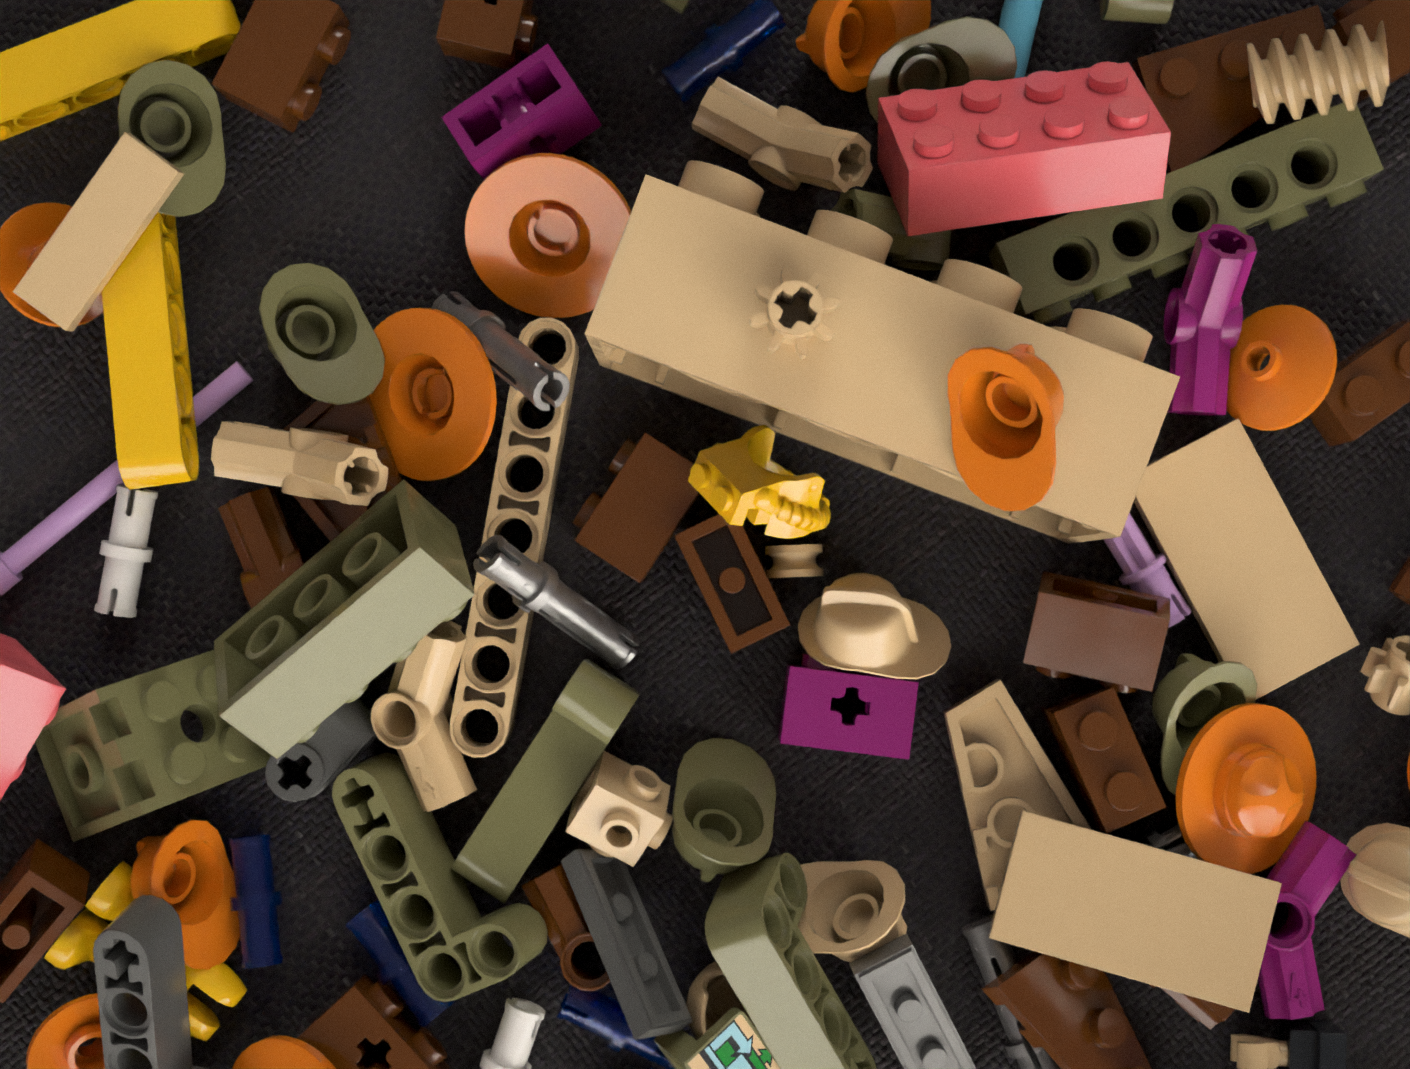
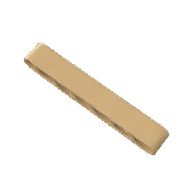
M552 317L538 318L529 322L521 331L518 340L531 350L535 342L546 334H555L565 340V354L558 363L552 366L568 377L570 384L569 393L562 404L555 408L553 419L547 426L541 429H531L526 427L521 419L523 405L528 399L510 385L482 539L483 544L490 537L499 535L506 523L512 520H523L529 525L532 532L531 545L523 554L539 565L544 559L579 361V347L571 330L562 321ZM524 458L537 459L543 468L541 484L533 491L518 492L510 481L512 467L517 461ZM479 556V558H480L481 560H483L484 562L488 563V561H487L486 559H484L483 557H480V556ZM478 572L476 573L474 584L475 595L472 597L466 629V636L468 638L461 657L450 719V736L454 746L463 754L473 758L487 757L497 752L511 737L534 615L533 610L527 613L519 608L518 612L511 618L502 619L497 617L488 605L490 591L497 583ZM488 645L500 647L507 653L509 658V671L501 681L486 679L480 674L477 667L479 653ZM474 709H484L495 716L498 722V734L493 742L479 743L469 736L466 729V721Z

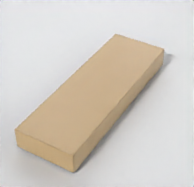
M124 132L18 283L13 293L65 331H74L185 173L138 138Z

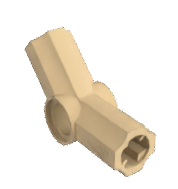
M720 77L709 87L692 122L693 130L748 159L749 166L768 181L788 190L796 191L801 182L845 193L852 187H863L873 169L870 162L872 145L859 133L823 126L806 113L789 106L781 105L777 109Z
M236 421L221 422L220 429L213 439L211 452L214 476L282 487L281 492L285 494L312 499L336 500L348 505L368 506L371 499L377 493L385 491L388 467L380 462L376 449L348 443L349 436L345 434L299 427H290V431L269 428V426Z
M452 621L441 622L418 642L414 651L406 659L396 664L388 693L378 698L371 710V723L375 734L388 747L397 749L423 812H430L444 807L477 790L462 753L454 746L450 736L449 721L453 708L450 691L468 638L462 633V626Z

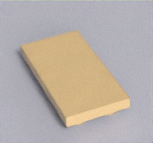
M1239 418L1222 425L1147 465L1135 496L1134 504L1158 549L1165 555L1167 559L1166 564L1192 609L1219 663L1224 661L1240 662L1253 671L1257 682L1256 699L1360 645Z
M1021 810L988 937L1249 1013L1282 883Z

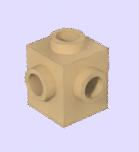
M603 751L573 798L565 832L588 843L600 855L610 858L615 857L634 867L647 846L657 849L668 833L673 820V815L666 812L671 786L661 781L650 769L640 765L632 766Z

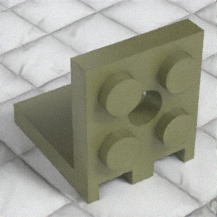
M214 650L96 689L58 708L54 719L43 727L35 741L73 842L266 767L271 757V754L219 717ZM184 710L191 711L200 718L203 725V736L200 742L188 739L183 733L180 719Z

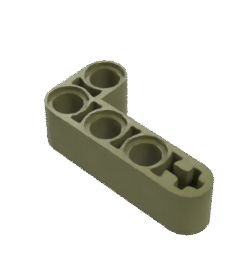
M584 659L555 702L551 714L456 858L451 869L505 904L641 693L589 659Z
M387 752L377 754L344 770L337 776L332 788V798L337 813L416 980L428 996L441 1002L457 1000L507 979L542 952L547 943L548 931L540 913L531 906L522 903L510 904L481 917L463 877L451 869L455 860L432 812H423L401 758L398 755ZM397 839L403 845L405 853L400 849ZM424 898L429 901L433 911L429 909ZM502 933L509 938L513 949L506 944ZM452 957L457 960V962L460 965V968L456 966Z
M783 853L746 864L735 872L724 874L706 914L705 935L707 944L779 1068L877 1069L872 1054L798 928L808 894L805 875L796 858L789 853Z

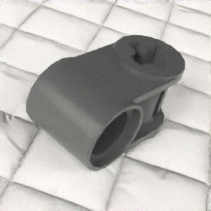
M359 698L351 703H344L321 722L318 730L310 739L303 743H296L278 759L271 755L266 765L265 776L272 792L283 800L297 802L315 797L324 791L346 766L354 762L376 739L377 735L371 723V709ZM308 757L312 764L306 772L312 779L310 785L305 782L290 785L287 779L291 776L292 770L286 763L289 759L296 761Z

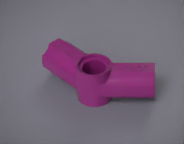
M1212 224L1209 230L1198 233L1182 287L1173 288L1168 295L1164 312L1163 330L1166 343L1171 345L1169 373L1180 376L1167 411L1169 413L1194 416L1226 415L1230 349H1233L1239 340L1243 320L1241 297L1257 253L1254 237L1245 235L1235 226Z
M1307 821L1301 826L1266 877V879L1282 883L1277 903L1285 902L1288 908L1286 923L1280 929L1269 932L1258 976L1264 1015L1269 1019L1294 1020L1311 1017L1315 1013L1324 1010L1311 939L1315 929V915L1348 869L1350 862L1357 855L1339 840Z

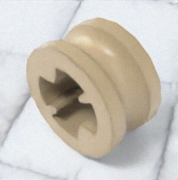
M822 544L765 546V554L769 555L773 561L772 567L766 570L767 578L824 576L823 568L816 564L817 555L823 552Z

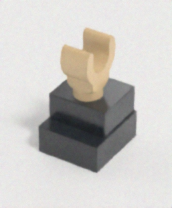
M1280 1020L1279 1040L1248 1034H1231L1230 1061L1237 1062L1236 1068L1276 1069L1277 1067L1278 1069H1346L1347 1034L1331 1020Z

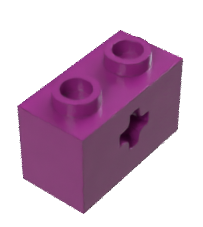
M549 44L540 48L441 117L470 164L483 179L497 167L517 157L536 153L561 154L602 126Z
M803 654L801 665L787 664L778 740L780 744L909 760L919 682L913 679H895L870 673L842 671L837 668L824 666L808 654ZM846 687H854L855 697L865 702L864 711H853L850 721H842L841 713L831 707V699L844 697Z

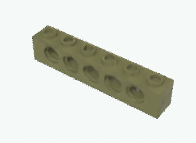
M1344 103L1329 108L1328 115L1321 116L1320 113H1316L1166 174L1163 199L1075 211L997 242L989 251L988 256L994 271L1015 280L1023 287L1014 314L1024 318L1033 316L1035 322L1046 324L1073 312L1069 301L1092 292L1095 301L1100 302L1132 288L1128 277L1151 269L1156 279L1189 265L1190 260L1187 254L1193 252L1198 233L1209 230L1212 224L1232 225L1240 232L1248 235L1247 229L1268 221L1271 230L1275 231L1309 216L1305 206L1323 198H1327L1331 208L1365 194L1367 189L1364 182L1384 170L1358 106L1356 105L1355 111L1348 112ZM1292 157L1302 158L1311 165L1314 172L1312 184L1302 183L1295 178L1291 170ZM1233 181H1243L1252 187L1256 195L1254 208H1245L1235 201L1231 191ZM1175 204L1186 205L1196 213L1198 219L1196 232H1185L1176 226L1172 218V209ZM1115 228H1127L1137 235L1140 242L1138 256L1123 255L1115 248L1112 238ZM1067 251L1077 256L1082 265V274L1079 280H1066L1057 274L1053 266V257L1056 252Z

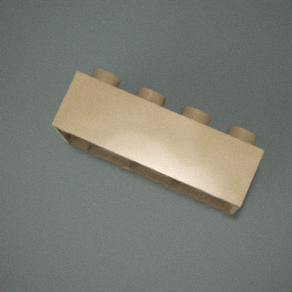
M694 160L688 161L678 186L647 174L645 175L585 331V336L600 366L755 425H767L774 432L1068 544L1121 536L1180 376L1143 363L1153 338L1148 331L1119 317L1083 308L1073 310L1067 328L1048 327L1014 314L1023 287L1015 280L997 271L957 259L945 260L938 280L930 282L884 264L893 243V238L885 231L849 215L829 210H817L807 235L765 220L757 213L764 190L748 178L710 163ZM787 265L792 271L794 280L807 282L816 271L822 273L817 288L822 299L835 297L839 298L840 301L836 310L823 314L820 320L829 325L835 332L832 339L825 341L813 334L807 340L808 352L804 359H800L797 355L795 344L783 342L778 350L770 354L767 352L772 334L768 327L753 328L749 324L751 316L767 311L768 304L759 300L755 295V287L757 284H762L774 291L781 285L782 267ZM797 297L791 305L784 304L781 301L777 303L783 310L780 323L784 327L791 329L798 320L808 325L812 323L805 316L808 303L804 299ZM1018 344H1032L1035 355L1049 364L1059 377L1064 391L1063 414L1055 428L1056 468L1054 481L1042 501L1026 510L1003 511L984 503L969 490L957 470L952 448L948 373L955 359L972 348L994 347L1007 351Z

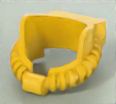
M759 425L745 432L740 439L723 444L717 443L711 448L699 452L696 462L691 468L688 482L728 524L743 526L747 517L753 525L767 524L764 535L784 539L803 537L811 532L822 530L829 524L831 518L830 502L822 494L825 480L817 473L796 476L772 460L771 453L775 432L769 426Z

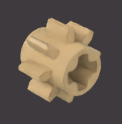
M787 265L782 267L781 285L774 291L766 285L757 284L754 293L759 300L768 304L767 311L751 316L749 324L753 328L768 327L772 337L769 340L767 352L772 354L778 350L782 342L795 344L797 355L800 359H804L808 352L807 340L813 334L825 341L832 339L835 332L829 325L820 320L823 314L836 310L840 301L839 298L835 297L822 299L817 290L822 273L816 271L807 282L794 280L792 271ZM797 297L804 299L808 303L805 316L812 323L808 325L798 320L791 329L784 327L780 323L783 310L777 303L781 301L784 304L791 305Z
M1398 636L1394 639L1386 638L1382 649L1370 648L1360 672L1369 677L1364 689L1366 692H1370L1371 699L1381 709L1396 715H1409L1410 636Z

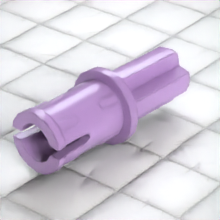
M1129 513L1121 536L1103 540L1123 571V574L1119 577L1122 585H1129L1133 591L1170 598L1169 628L1185 619L1184 616L1189 615L1192 609L1176 588L1163 565L1167 560L1163 553L1154 554Z

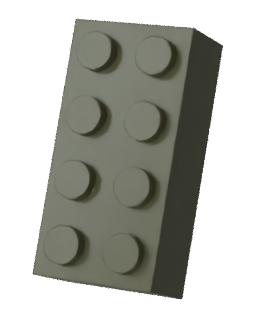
M403 479L214 640L219 717L276 759L281 757L296 743H303L310 739L318 730L321 722L344 703H351L358 699L375 677L393 662L398 663L406 659L423 637L441 622L450 621L459 615L468 600L475 595L456 525Z

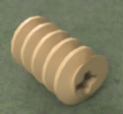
M1383 20L1378 24L1374 41H1370L1361 24L1353 25L1347 46L1342 45L1334 29L1325 30L1320 50L1315 51L1306 33L1299 34L1293 55L1287 54L1279 38L1271 39L1267 57L1261 60L1252 42L1246 43L1253 107H1258L1267 124L1275 122L1280 103H1285L1294 120L1301 119L1306 99L1311 98L1321 116L1328 115L1333 95L1339 94L1348 112L1355 111L1360 90H1367L1375 107L1383 105L1387 87L1389 86L1388 53Z

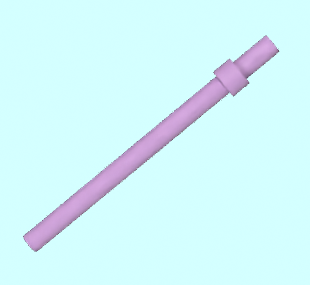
M238 361L193 397L196 427L253 381V378ZM117 460L4 553L0 551V595H4L23 579L21 571L117 493L115 492L117 485H125Z

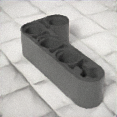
M142 895L134 899L99 934L94 942L93 955L105 1069H209L194 1066L192 1061L183 936L179 915L164 899L153 895Z

